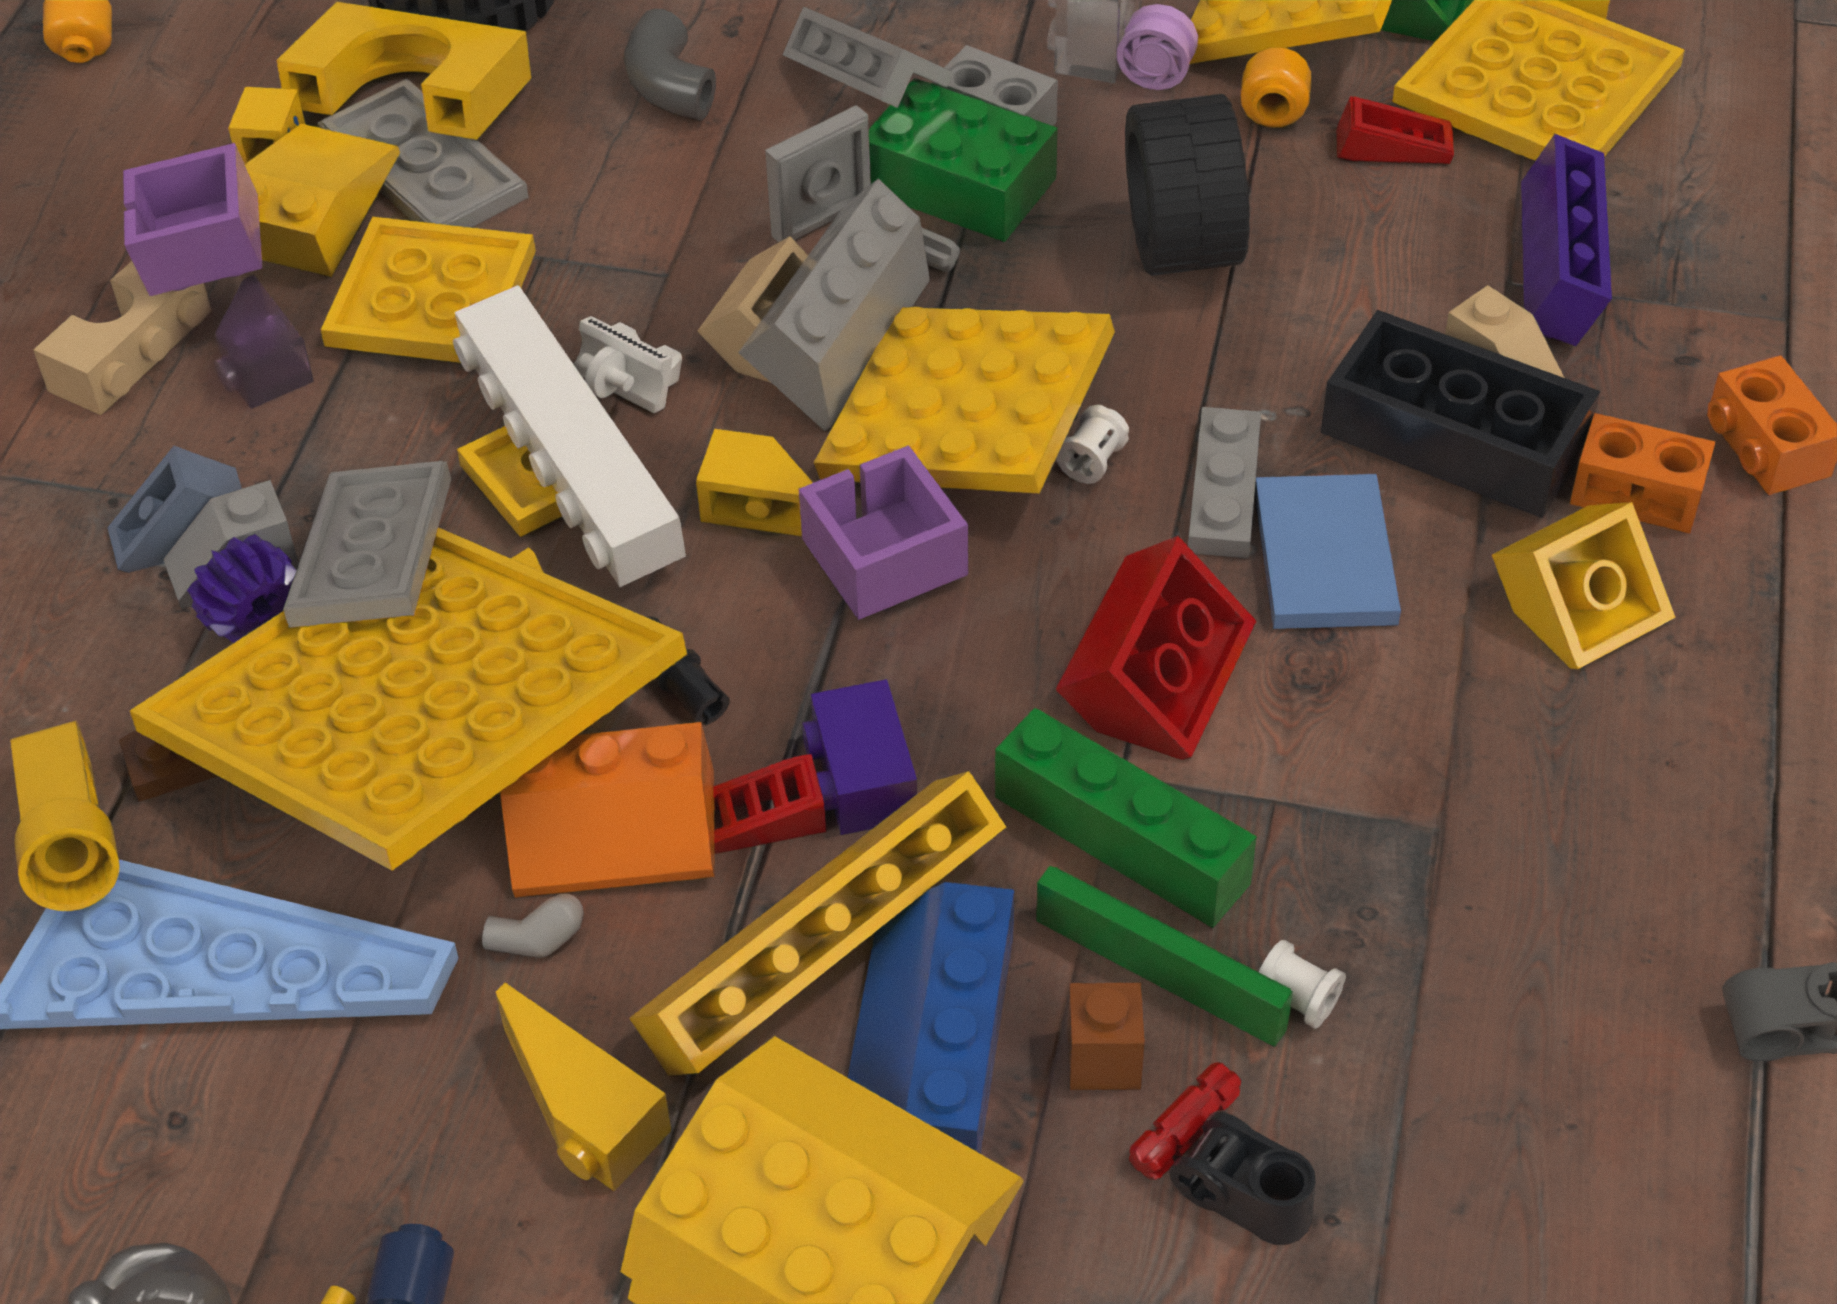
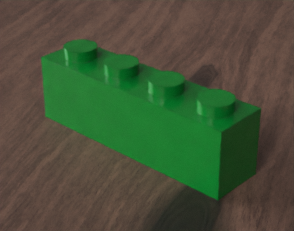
M1034 708L995 748V798L1209 927L1214 928L1251 885L1256 835L1041 710Z

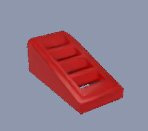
M1350 96L1337 125V158L1352 161L1450 164L1454 157L1453 128L1448 120Z
M811 754L789 758L713 786L714 811L720 810L723 827L714 830L715 854L826 832L824 801ZM799 794L800 799L788 802L787 796ZM772 800L774 808L763 812L760 802ZM746 805L748 818L737 821L734 807Z

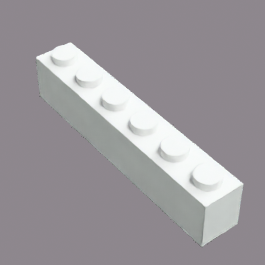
M517 285L454 312L460 337L453 339V345L462 366L467 372L475 369L479 374L478 383L489 407L492 410L501 407L505 414L503 415L504 424L514 445L517 448L527 446L531 453L529 454L530 464L540 484L544 488L552 485L558 492L555 498L561 515L570 528L579 525L585 534L582 536L583 543L594 566L597 569L606 566L619 587H622L686 557L680 517L520 286Z

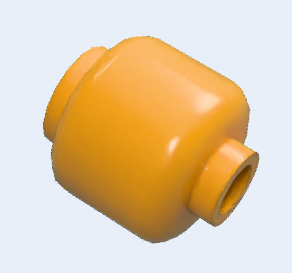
M44 0V43L52 52L74 63H84L95 56L104 54L112 43V7L108 0Z
M1270 47L1256 53L1248 61L1241 83V105L1246 115L1255 123L1268 128H1282L1295 123L1301 118L1310 101L1312 84L1311 70L1306 60L1297 52L1284 47Z

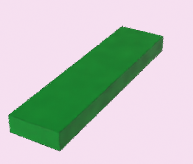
M1049 866L1037 881L1036 922L1273 1047L1277 1046L1287 1031L1293 994L1290 988L1057 867Z

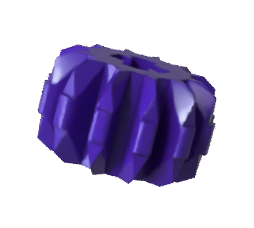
M256 534L247 537L243 542L233 537L222 551L216 552L211 550L212 558L207 564L197 566L194 569L198 579L191 583L187 589L193 599L191 607L198 613L196 616L209 631L213 630L219 637H226L232 643H235L284 611L283 609L297 570L291 565L292 560L279 547L275 548L270 542L262 540Z

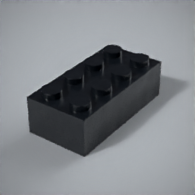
M1377 310L1327 381L1321 433L1543 518L1582 454L1593 415L1596 412L1600 391Z

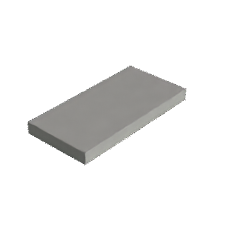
M404 79L318 122V127L398 146L400 154L379 191L411 221L472 228L529 198L526 182L478 140L428 132L423 93L408 79Z
M447 461L339 471L329 474L283 609L289 628L414 615L451 482Z

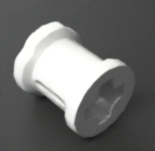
M1102 405L1089 406L1080 416L1078 430L1073 436L1065 438L1056 457L1061 470L1070 478L1081 483L1091 484L1099 481L1106 473L1108 458L1113 452L1121 450L1128 442V424L1113 409H1108ZM1109 430H1112L1111 436L1107 435ZM1075 452L1079 454L1076 459L1074 458Z
M1281 940L1270 951L1259 973L1290 988L1293 991L1291 1007L1305 1015V1024L1316 1029L1320 1027L1336 1005L1341 995L1346 975L1336 968L1329 972L1320 969L1294 953L1295 948L1293 944L1286 940Z

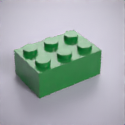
M914 78L907 85L898 108L890 105L869 128L870 181L872 184L879 179L912 209L1005 242L1056 180L1058 127Z

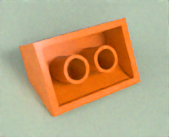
M695 722L577 735L562 748L553 752L519 777L513 784L504 788L501 791L500 797L511 885L515 898L715 877L714 768L702 723Z

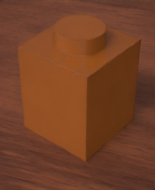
M1141 982L1069 983L1067 1030L1070 1090H1141L1145 1047Z

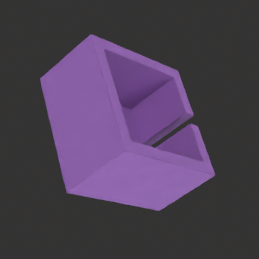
M235 143L123 170L124 205L127 211H124V244L149 296L170 291H180L190 286L226 277H236L246 272L262 269L258 194Z
M909 445L860 464L863 517L856 519L854 476L849 469L799 488L802 540L858 620L968 575V524Z

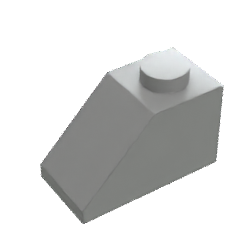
M271 480L211 498L163 560L181 609L190 607L193 603V599L187 589L191 583L198 579L194 569L197 566L207 564L212 558L211 550L216 552L222 551L233 537L243 542L247 537L256 534L262 540L270 542L275 548L279 547L292 560L291 565L297 570L299 563L289 526Z

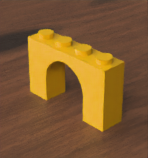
M336 2L276 60L281 89L298 90L303 111L333 115L362 85L373 79L400 72L431 73L421 84L428 132L477 140L531 79L526 31Z

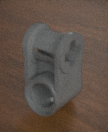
M1837 962L1782 969L1759 967L1742 971L1726 980L1722 987V992L1739 1053L1745 1059L1766 1062L1786 1056L1837 1053V1035H1834L1837 1029ZM1829 981H1833L1829 993L1825 994Z

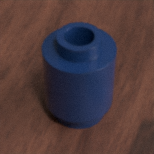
M404 1224L398 1228V1231L383 1235L380 1239L365 1304H443L454 1257L453 1248L442 1240L443 1235L438 1230L422 1224Z

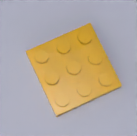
M372 216L322 325L321 334L324 347L461 363L453 345V339L460 337L454 312L517 285L521 288L536 252L533 234Z

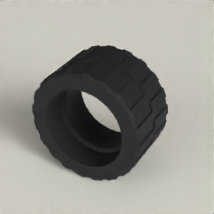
M1214 94L1132 105L1126 114L1125 125L1126 174L1135 239L1145 271L1149 275L1155 276L1242 264L1248 253L1250 238L1249 191L1241 134L1230 100L1224 94Z

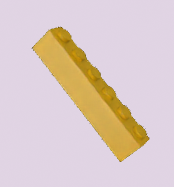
M970 771L932 782L629 1018L669 1076L699 1073L1005 829L1006 825Z

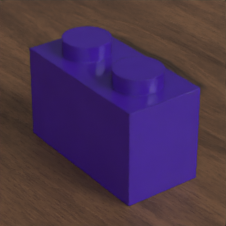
M887 679L810 694L812 721L802 722L804 744L807 754H811L813 760L820 759L823 771L816 772L823 796L825 811L834 810L841 835L873 829L917 795L916 774Z

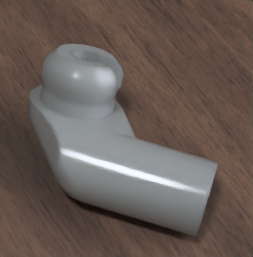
M559 894L547 899L523 920L489 916L483 930V948L490 951L536 958L547 957L573 937L580 929L584 915L583 906L575 896Z

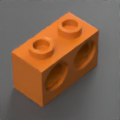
M1782 355L1718 373L1713 395L1708 404L1707 416L1715 432L1722 434L1738 455L1744 470L1755 477L1768 495L1832 477L1837 462V423Z
M1594 413L1579 461L1570 504L1586 507L1588 505L1632 502L1640 522L1690 534L1705 484L1715 441Z

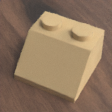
M791 236L749 259L697 330L736 372L769 383L771 382L738 352L808 256Z

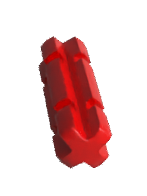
M1221 1062L1210 1064L1196 1078L1199 1085L1188 1086L1153 1122L1156 1129L1154 1131L1145 1130L1130 1146L1129 1162L1133 1168L1140 1171L1149 1180L1161 1178L1174 1164L1172 1157L1174 1155L1182 1156L1203 1134L1202 1126L1207 1117L1217 1110L1225 1111L1240 1095L1239 1087L1242 1081L1236 1072L1229 1070Z

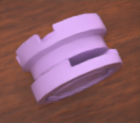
M1154 4L1137 10L1130 18L1125 34L1117 47V61L1121 71L1132 82L1143 88L1163 90L1179 84L1188 72L1189 63L1198 45V33L1194 23L1183 12L1172 6Z

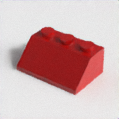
M1179 536L1170 538L1125 556L1055 690L1096 732L1180 760L1191 758L1256 624V619Z

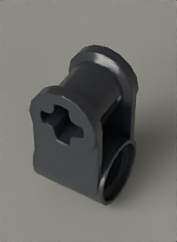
M1217 1111L1211 1113L1202 1126L1204 1135L1188 1157L1178 1158L1169 1171L1171 1181L1175 1187L1197 1206L1222 1215L1254 1233L1263 1241L1274 1245H1288L1300 1240L1309 1231L1313 1219L1316 1180L1315 1171L1309 1160L1300 1153L1290 1150L1256 1132L1248 1124L1233 1115ZM1284 1193L1293 1198L1289 1200H1276L1268 1195Z

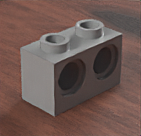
M968 45L944 67L954 72L948 87L946 88L932 82L937 86L982 100L1023 116L1031 117L1052 126L1057 122L1058 80Z

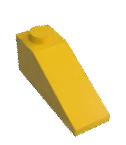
M504 983L495 992L504 1031L557 1144L559 1158L579 1178L589 1180L593 1176L615 1191L671 1132L666 1093L516 989Z

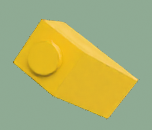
M714 429L696 479L700 521L802 536L799 488L813 482L774 437Z

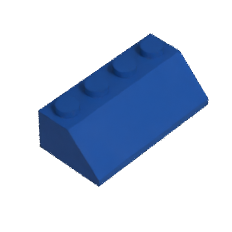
M944 882L927 890L874 934L847 1078L981 1154L1013 943L1014 890Z

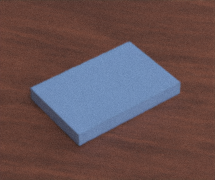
M1377 474L1256 477L1254 494L1273 629L1399 625L1401 608Z

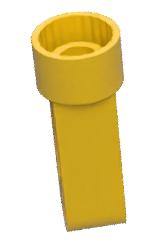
M75 720L10 739L21 820L14 840L20 885L32 901L51 910L74 911L89 907L103 899L111 891L117 881L120 866L113 826L108 816L99 808L92 765L79 724Z

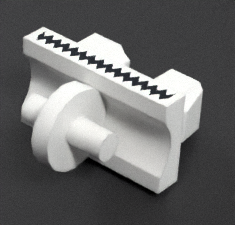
M592 316L581 320L579 331L582 336V345L574 366L581 376L585 378V382L594 395L605 398L614 392L652 413L664 409L668 387L679 381L682 363L681 353L666 345L656 349L640 341L636 330L621 322L610 326Z

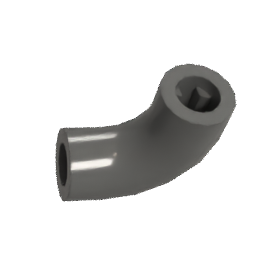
M653 8L648 10L631 31L624 51L623 59L630 84L651 105L674 115L702 121L708 115L714 100L716 90L715 72L711 68L678 59L688 41L687 29L681 19L664 9Z

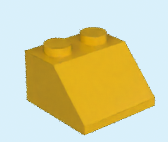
M1632 502L1588 505L1492 554L1513 612L1570 669H1579L1676 618Z

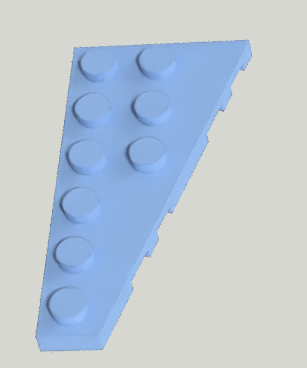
M119 860V875L114 887L97 903L74 911L45 909L0 984V1029L432 1014L459 958L454 942Z

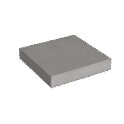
M857 105L765 150L771 235L778 242L789 236L796 240L833 221L843 207L871 185L868 114Z

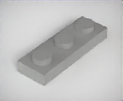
M1202 407L1188 547L1195 554L1249 559L1261 422L1260 411Z

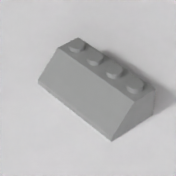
M877 179L841 209L738 352L824 431L833 425L841 413L871 355L894 321L895 316L902 307H912L930 281L920 217L885 184Z

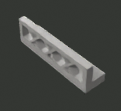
M804 6L783 53V56L896 108L899 106L913 73L946 88L954 72L905 49Z

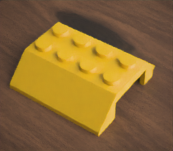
M774 1036L716 1079L634 1211L620 1272L632 1279L628 1299L635 1304H933L971 1238L983 1246L987 1245L1024 1180L1017 1174Z

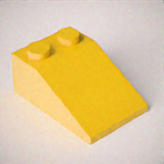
M300 124L247 162L245 167L258 194L262 260L332 277L400 154L398 146Z

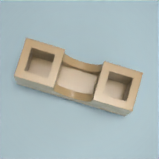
M131 261L110 280L122 317L110 322L93 323L71 315L33 350L48 392L102 415L212 311L204 283L190 286L180 291H170L149 296Z

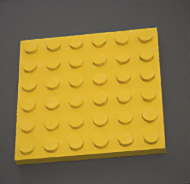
M438 527L414 615L289 628L283 611L129 711L137 732L393 871L448 829L464 820L470 813L497 793L513 784L519 777L542 760L562 748L568 741L591 724L611 712L617 705L636 691L656 679L662 672L686 656L687 651L682 632Z

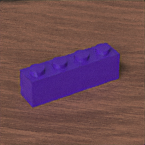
M1554 134L1521 181L1524 309L1533 314L1544 337L1555 338L1577 346L1612 300L1605 160L1603 152Z

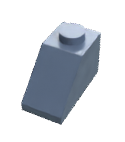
M173 446L107 527L118 570L130 573L164 564L163 559L211 498L242 489L236 468Z

